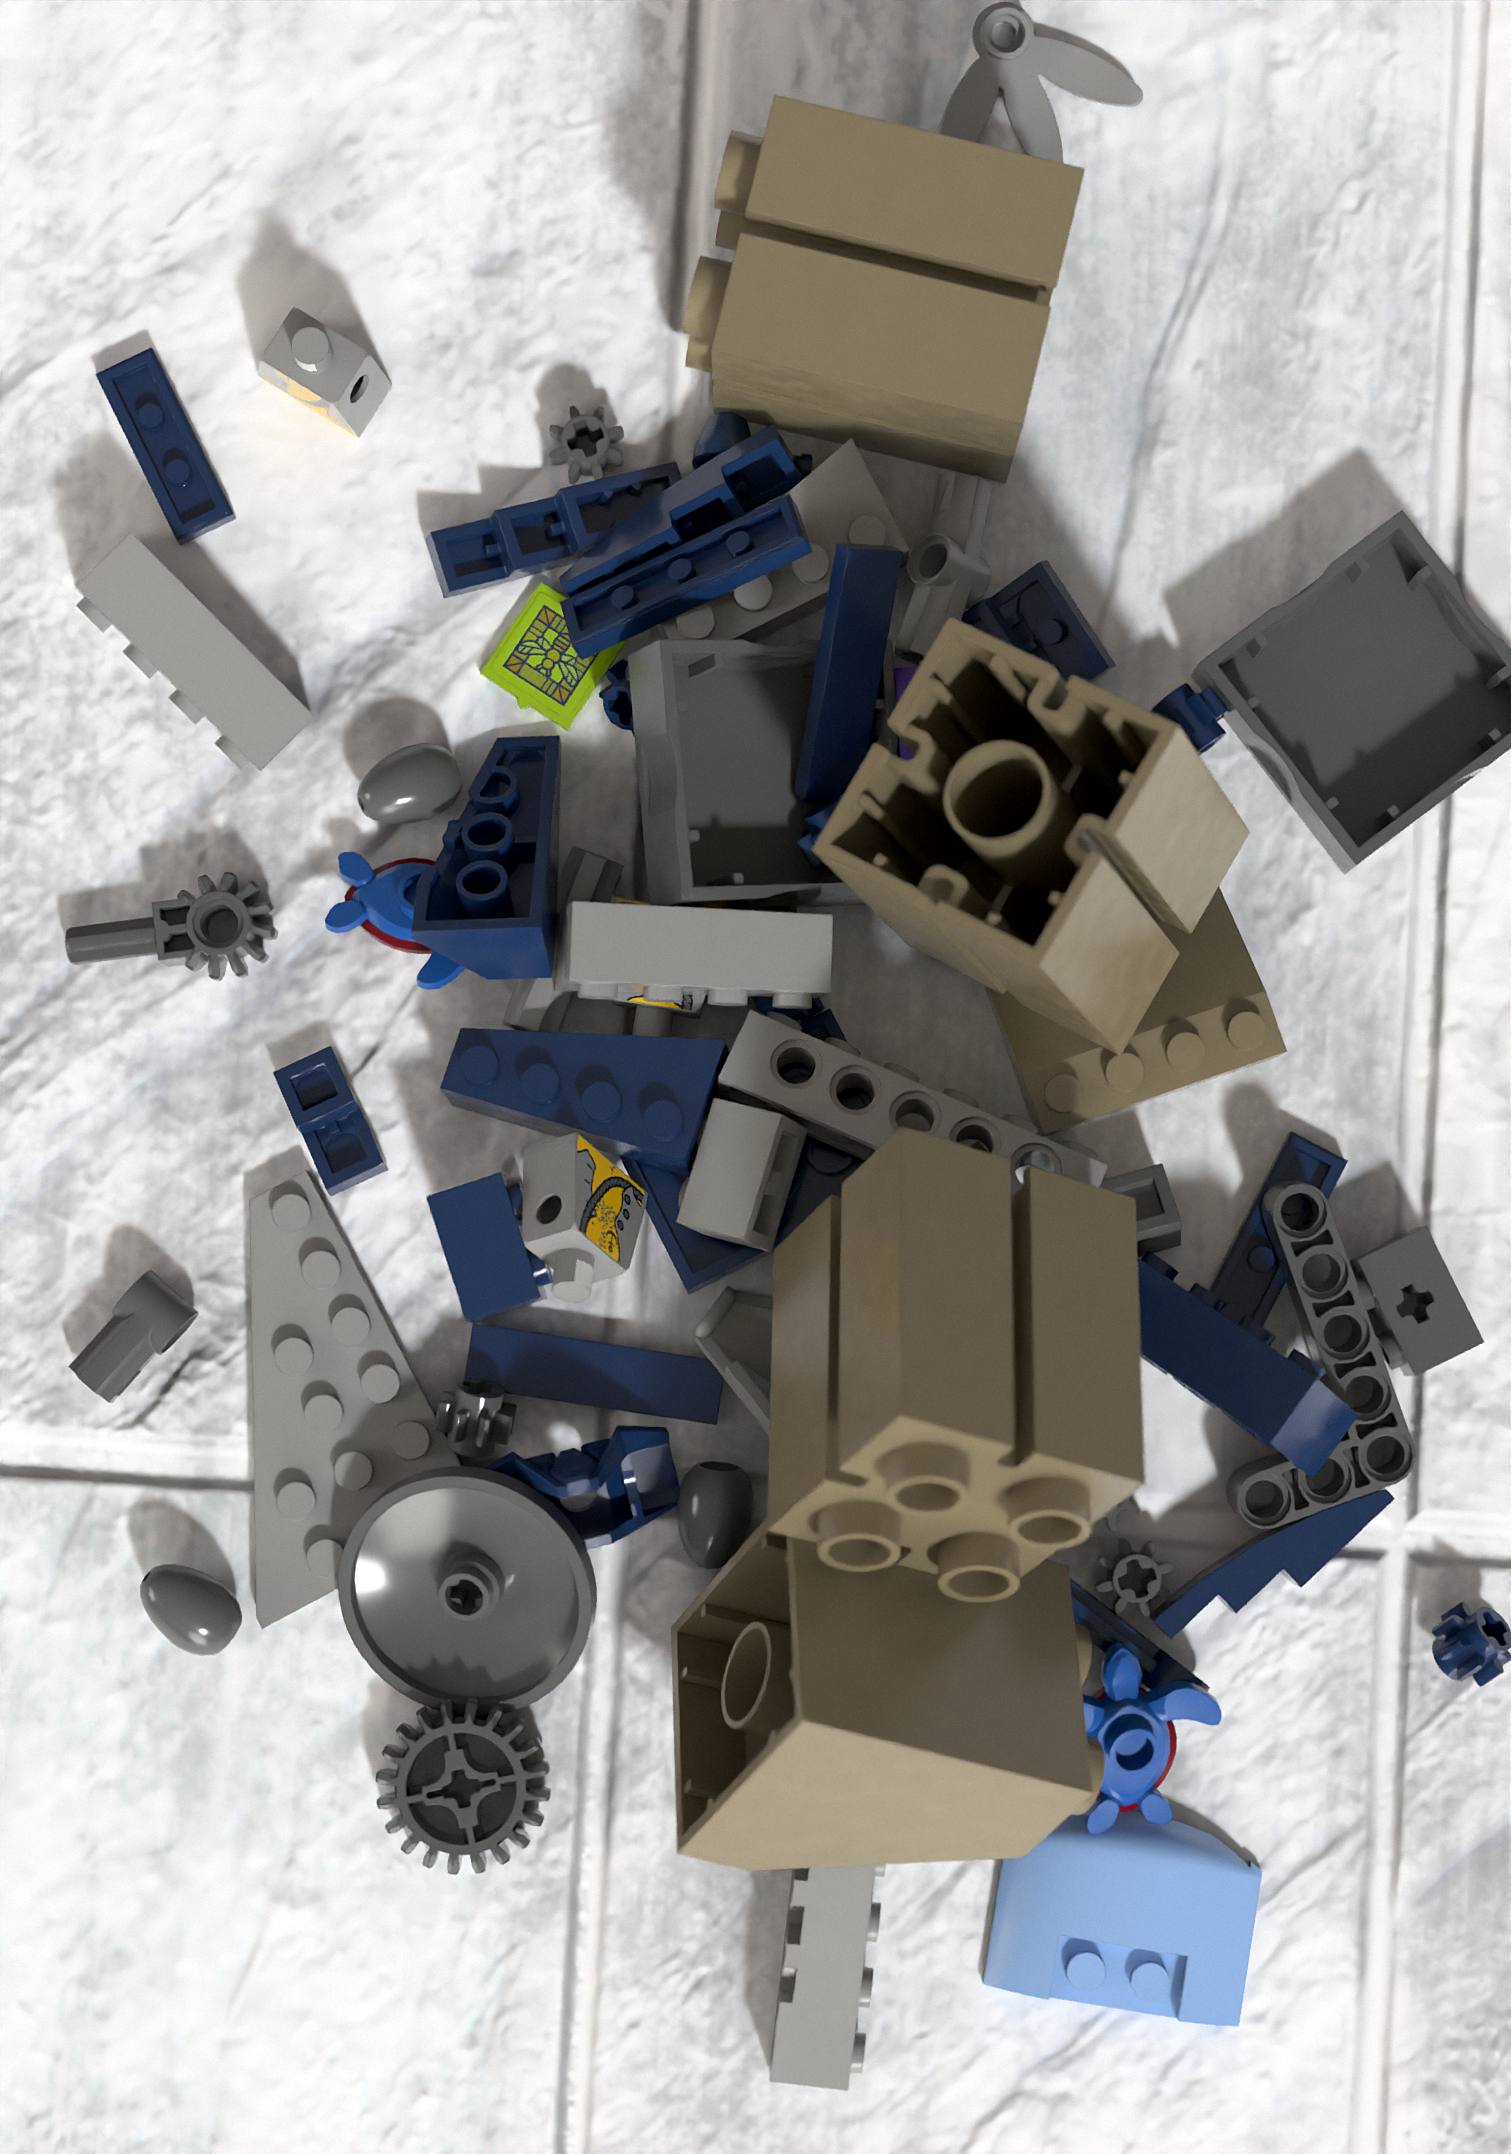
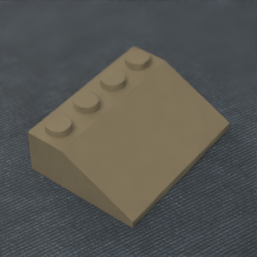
M1220 887L1216 890L1191 934L1168 922H1160L1158 924L1180 954L1121 1056L1022 1005L1008 990L1003 995L984 985L1032 1124L1038 1129V1135L1045 1137L1274 1059L1287 1052L1266 990Z

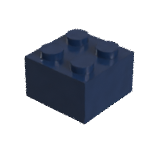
M499 1172L426 1196L466 1322L476 1323L548 1299L544 1285L551 1284L553 1281L551 1267L543 1259H540L526 1248L522 1239L523 1185L520 1182L511 1184L509 1178Z

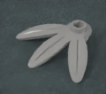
M999 2L985 8L974 22L972 41L980 57L968 68L952 93L945 107L938 133L977 143L991 116L998 90L1002 89L1006 112L1012 130L1024 153L1063 163L1062 142L1058 124L1049 98L1037 77L1038 74L1073 95L1092 102L1112 106H1137L1143 99V91L1123 71L1102 57L1063 41L1035 36L1032 19L1023 8L1013 3ZM998 23L1007 24L1012 29L1013 40L1008 47H1000L992 39V30Z

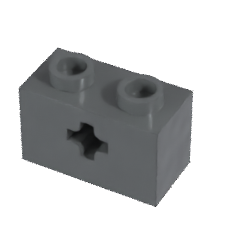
M1427 1226L1415 1228L1349 1260L1366 1310H1372L1382 1330V1333L1376 1335L1383 1358L1391 1370L1400 1367L1404 1376H1417L1484 1343ZM1402 1288L1407 1294L1419 1293L1421 1295L1423 1303L1415 1308L1418 1320L1412 1315H1399L1396 1306L1404 1301Z

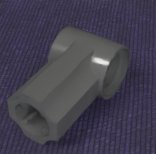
M152 1270L143 1274L125 1292L112 1310L113 1318L69 1365L71 1370L87 1387L108 1403H113L156 1354L162 1355L185 1333L199 1314L198 1311Z

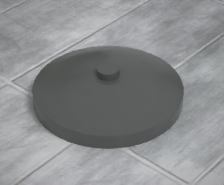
M465 1466L440 1467L419 1472L392 1485L371 1503L355 1525L344 1547L339 1566L338 1594L341 1613L347 1631L364 1660L391 1687L422 1705L440 1711L441 1701L446 1698H452L455 1714L465 1715V1705L469 1697L479 1698L477 1716H488L494 1704L502 1706L503 1713H508L524 1708L552 1692L563 1682L579 1660L592 1632L596 1616L597 1585L594 1569L583 1540L573 1524L555 1504L536 1489L506 1474L483 1468Z

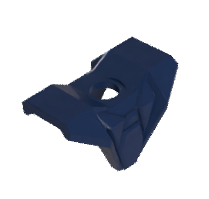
M617 1425L611 1439L606 1438L583 1444L581 1451L572 1448L561 1451L557 1457L556 1454L550 1452L526 1458V1460L512 1451L483 1468L520 1480L548 1498L573 1524L587 1550L617 1542L675 1508L680 1488L669 1444V1432L666 1427ZM596 1490L592 1502L583 1508L574 1509L567 1507L559 1499Z

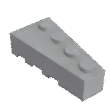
M852 438L784 495L790 494L797 505L813 552L656 625L663 640H746L755 643L826 607L837 543L893 546L903 551L900 569L907 566L910 549Z
M132 532L75 586V589L83 596L76 604L79 610L103 633L112 625L130 643L122 652L149 679L159 671L176 688L168 698L195 725L205 717L222 734L214 744L239 769L242 770L251 762L261 771L315 718Z
M572 901L557 914L554 991H577L579 998L604 1000L617 999L618 993H643L644 1001L662 1003L683 1002V995H708V1004L723 1006L747 1005V996L773 997L772 1007L810 1009L812 1007V998H821L830 994L833 915Z
M886 1864L792 1869L769 2067L770 2082L848 2091L850 2072L862 2073L866 2034L857 2033L855 2030L858 2007L869 2008L873 1968L863 1966L867 1941L877 1942L881 1903L872 1902L875 1876L884 1877Z

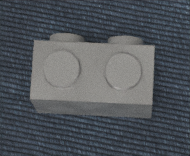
M714 1098L709 1115L704 1118L698 1134L697 1143L699 1149L691 1175L685 1180L680 1190V1211L676 1222L707 1236L771 1252L808 1128L779 1113Z

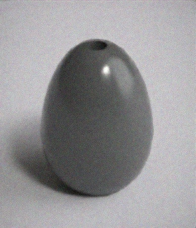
M432 743L414 744L391 753L377 763L360 783L357 791V800L362 812L372 820L388 824L420 822L434 818L455 803L462 790V777L453 755L446 748Z
M703 1461L695 1464L686 1473L681 1482L677 1497L679 1535L690 1560L699 1567L708 1569L721 1568L739 1550L745 1539L753 1513V1490L748 1476L741 1467L725 1462Z
M163 1564L152 1568L140 1584L141 1601L150 1620L173 1645L186 1652L200 1656L218 1654L231 1642L240 1628L242 1611L238 1600L221 1581L202 1571L182 1565Z

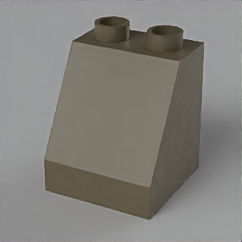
M766 1518L671 1627L677 1854L747 1871L1024 1858L1070 1814L1080 1815L1085 1813L1092 1806L1100 1791L1105 1770V1755L1099 1739L1088 1735L1086 1732L1082 1686L1087 1678L1092 1659V1640L1088 1629L1084 1625L1074 1622L1069 1566L1044 1560L1020 1578L1019 1589L1011 1596L990 1602H968L954 1599L944 1594L938 1587L937 1574L898 1565L896 1562L886 1568L873 1571H847L832 1567L820 1559L818 1543L768 1531Z

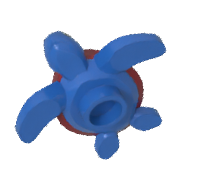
M453 819L451 821H448L447 828L450 823L457 824L458 820ZM355 852L339 854L338 862L341 878L344 882L350 884L351 887L344 896L345 902L335 904L327 914L325 926L329 931L344 933L360 926L372 938L395 950L415 954H431L417 975V985L423 989H439L453 981L464 971L465 967L413 940L411 929L417 882L425 867H433L435 861L423 858H407L384 864L372 870L368 862L360 854Z
M1119 1642L1108 1647L1103 1656L1101 1667L1103 1687L1094 1693L1093 1696L1082 1694L1086 1732L1088 1735L1099 1739L1105 1755V1770L1100 1791L1084 1816L1085 1826L1092 1835L1099 1834L1112 1827L1119 1812L1126 1813L1139 1807L1147 1821L1159 1825L1169 1824L1172 1820L1173 1811L1167 1798L1157 1788L1166 1778L1176 1755L1177 1736L1172 1720L1187 1719L1214 1726L1220 1723L1222 1712L1216 1698L1207 1690L1194 1683L1171 1681L1150 1691L1140 1687L1142 1672L1139 1661L1131 1649Z

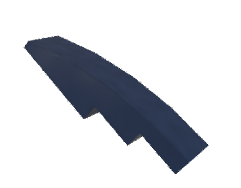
M771 424L715 456L653 498L608 533L559 577L560 584L567 595L572 597L742 517L794 488L804 479L802 469L774 424Z
M677 462L665 463L561 488L553 497L495 510L490 518L430 532L425 541L444 599L577 562L613 529L661 492L681 480L682 477Z
M1383 1488L1264 1531L1197 1573L1172 1594L1170 1599H1166L1154 1609L1148 1618L1164 1635L1172 1639L1215 1597L1229 1610L1237 1614L1280 1572L1293 1585L1302 1588L1395 1498L1387 1489Z

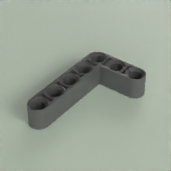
M1292 1179L1279 1181L1271 1186L1263 1197L1261 1210L1312 1359L1326 1370L1320 1381L1347 1406L1349 1405L1346 1402L1345 1392L1348 1384L1354 1378L1363 1375L1369 1376L1373 1384V1393L1366 1404L1361 1407H1350L1359 1416L1328 1458L1334 1464L1333 1479L1325 1487L1320 1489L1309 1488L1306 1474L1295 1467L1292 1462L1279 1452L1247 1463L1234 1471L1228 1480L1226 1488L1228 1503L1233 1511L1244 1521L1260 1529L1276 1528L1394 1485L1409 1475L1416 1459L1414 1443L1329 1202L1316 1187ZM1302 1193L1309 1201V1215L1304 1223L1297 1227L1289 1228L1281 1217L1282 1204L1292 1194ZM1316 1254H1325L1331 1266L1329 1278L1322 1285L1310 1288L1303 1280L1302 1271L1304 1264L1310 1257ZM1337 1315H1347L1352 1325L1350 1338L1340 1347H1328L1324 1339L1326 1324ZM1383 1436L1391 1437L1394 1443L1393 1457L1381 1467H1370L1367 1461V1450L1372 1441ZM1258 1481H1271L1274 1485L1275 1494L1270 1505L1259 1511L1248 1510L1245 1497L1251 1485Z

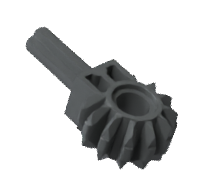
M225 872L221 878L219 891H217L211 878L207 875H202L198 877V886L202 893V896L198 899L188 891L181 890L177 895L178 899L152 902L153 917L71 927L66 930L65 948L70 963L75 965L158 954V961L168 967L185 965L193 972L202 969L209 961V978L214 981H221L223 979L227 962L229 961L235 975L239 978H244L249 974L248 966L244 960L246 955L249 954L261 963H265L269 958L266 951L257 946L256 943L258 938L265 940L277 939L278 930L266 924H259L260 921L275 913L276 909L270 901L254 904L259 896L261 887L253 881L246 883L238 891L237 876L232 872ZM222 911L235 912L238 918L236 933L225 942H213L209 936L208 928L211 919Z

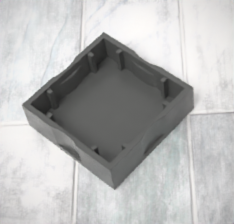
M1403 510L1330 563L1317 580L1292 599L1269 609L1200 661L1191 674V677L1202 691L1210 686L1227 707L1228 711L1224 713V720L1344 875L1511 749V649L1503 639L1494 634L1476 616L1467 603L1456 578Z
M658 640L628 655L649 905L712 909L867 905L837 874L831 872L827 864L824 865L821 862L811 868L797 843V840L803 837L801 833L808 830L802 819L803 815L817 805L827 801L804 800L794 794L820 640H809L786 646L761 645L746 640ZM887 640L867 755L874 743H877L897 757L898 735L887 724L888 719L897 706L892 640Z

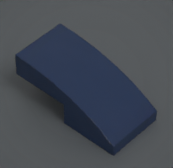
M331 1046L273 1072L296 1128L302 1134L324 1187L330 1196L389 1170L353 1089Z

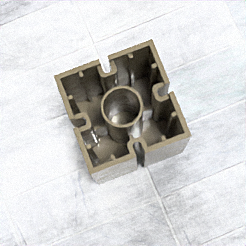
M774 94L764 138L734 130L731 131L728 138L714 202V209L721 210L715 246L735 250L733 263L702 255L698 260L683 325V334L690 335L685 367L712 373V379L714 380V414L719 412L735 413L744 417L747 422L763 426L774 424L776 429L843 445L852 438L859 449L967 475H978L984 479L1006 484L1023 427L1052 308L1049 306L1053 288L1057 287L1085 168Z
M949 616L887 721V724L915 757L910 761H904L892 755L885 747L874 743L812 850L907 945L1003 995L1008 990L1022 1005L1121 1056L1180 954L1158 924L1160 922H1168L1189 934L1193 932L1250 831L1179 725L1074 675L1071 676L1066 684L1053 665Z
M901 1126L842 1184V1198L830 1195L774 1249L768 1531L818 1543L820 1559L838 1569L873 1571L886 1568L896 1562L898 1565L937 1574L939 1589L949 1597L968 1602H990L1004 1599L1014 1594L1019 1589L1020 1578L1058 1549L1070 1547L1086 1540L1091 1534V1525L1145 1484L1135 1198L1033 1166H1029L1023 1172V1187L1014 1195H1011L1010 1159Z

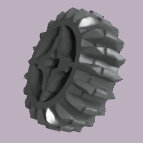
M478 1697L468 1698L465 1705V1716H457L455 1714L452 1698L443 1699L440 1706L443 1720L438 1722L432 1711L426 1706L420 1708L416 1715L423 1731L419 1733L411 1725L403 1722L396 1729V1733L408 1745L407 1749L387 1744L382 1751V1755L388 1761L397 1764L398 1769H382L376 1773V1782L382 1785L395 1786V1792L386 1793L377 1799L378 1809L387 1810L398 1807L400 1811L399 1815L393 1817L385 1825L389 1834L396 1833L407 1825L412 1834L406 1838L401 1846V1850L405 1854H410L420 1841L428 1845L430 1848L425 1854L422 1863L427 1868L433 1867L440 1851L449 1853L447 1869L448 1873L457 1875L460 1871L462 1855H470L472 1868L477 1874L483 1873L486 1869V1850L490 1849L495 1859L501 1865L509 1862L511 1855L504 1840L509 1838L516 1846L523 1849L526 1848L531 1838L519 1823L523 1821L531 1826L539 1827L545 1818L544 1814L539 1810L528 1806L529 1801L544 1802L548 1801L551 1796L550 1788L542 1785H532L531 1780L532 1778L548 1774L550 1771L549 1763L547 1761H538L529 1764L526 1758L541 1747L540 1739L533 1737L519 1745L514 1737L522 1731L526 1722L523 1718L517 1717L512 1721L507 1730L497 1725V1722L503 1715V1707L500 1705H493L487 1720L478 1718ZM463 1733L478 1735L491 1741L503 1751L511 1765L501 1767V1765L485 1766L478 1763L472 1757L468 1743H465ZM443 1736L446 1747L444 1753V1773L439 1777L427 1780L423 1784L411 1786L413 1767L420 1751L430 1742ZM457 1769H464L467 1779H478L479 1782L484 1781L483 1785L474 1789L470 1801H463L460 1791L449 1792V1789L442 1790L445 1785L450 1784L457 1775ZM516 1785V1800L512 1812L499 1826L483 1834L481 1824L483 1817L481 1810L482 1799L490 1793L500 1791L502 1787ZM417 1805H443L449 1808L455 1814L458 1826L462 1828L464 1837L450 1835L435 1828L423 1817Z

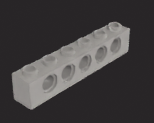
M749 1011L718 1076L719 1097L733 1103L782 1114L808 1128L806 1135L865 1161L899 1129L896 1121L901 1116L914 1113L923 1116L929 1122L931 1129L926 1134L955 1143H960L967 1139H975L982 1142L988 1148L990 1154L1010 1159L1011 1195H1014L1023 1187L1015 1171L1025 1165H1035L1045 1171L1100 1187L1108 1167L1107 1164L1098 1161V1155L1085 1145L1070 1140H1064L1062 1144H1058L1038 1135L1037 1127L1023 1118L1005 1114L1001 1119L978 1109V1102L963 1092L948 1088L944 1089L942 1093L920 1084V1078L903 1066L885 1063L884 1067H881L861 1058L860 1051L843 1040L827 1037L825 1041H821L801 1032L802 1027L799 1023L777 1012H767L766 1016L755 1011ZM797 1062L807 1066L813 1076L804 1083L792 1084L783 1080L778 1071L785 1064ZM858 1088L865 1091L872 1102L863 1109L851 1110L844 1107L839 1102L837 1096L845 1089Z

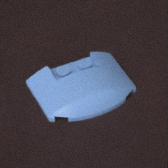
M1137 1810L1126 1813L1119 1812L1112 1827L1099 1834L1092 1835L1085 1826V1813L1080 1815L1070 1814L1024 1858L1002 1859L983 1985L1046 2000L1055 1998L1176 2018L1179 2022L1239 2027L1262 1871L1250 1860L1249 1865H1247L1228 1846L1222 1844V1840L1208 1832L1172 1819L1167 1825L1151 1823L1144 1818L1141 1811Z

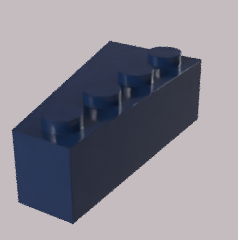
M460 1028L440 1089L452 1106L555 1137L578 1132L596 1149L690 1177L699 1149L697 1143L698 1134L704 1118L709 1115L713 1099H719L718 1076L730 1052L726 1041L722 1039Z
M1149 1250L1146 1251L1141 1259L1137 1257L1141 1358L1165 1375L1170 1374L1173 1376L1176 1382L1213 1409L1217 1407L1222 1410L1221 1412L1243 1428L1247 1433L1267 1447L1271 1445L1292 1462L1295 1467L1314 1479L1359 1416L1320 1381L1326 1370L1296 1349H1293L1286 1358L1270 1346L1276 1337L1249 1317L1244 1315L1239 1323L1236 1324L1221 1313L1227 1304L1200 1284L1195 1282L1188 1292L1173 1282L1179 1272Z

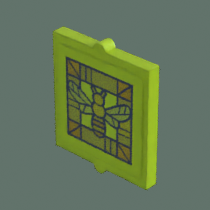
M541 582L480 674L517 698L519 708L527 709L531 707L568 731L628 639L581 660L572 647L560 604L561 601L567 598Z

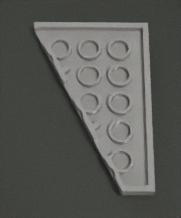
M307 1170L249 1200L256 1618L262 1629L338 1589L339 1566L348 1537L363 1513L385 1490L395 1483L425 1470L463 1466L457 1453L447 1447L448 1436L446 1432L434 1430L436 1413L311 1174Z

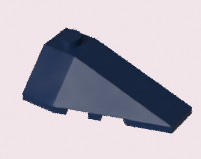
M560 735L501 737L496 739L468 790L470 800L457 824L450 823L442 837L444 847L433 867H425L417 882L411 929L413 940L487 980L552 978L557 929L561 781Z

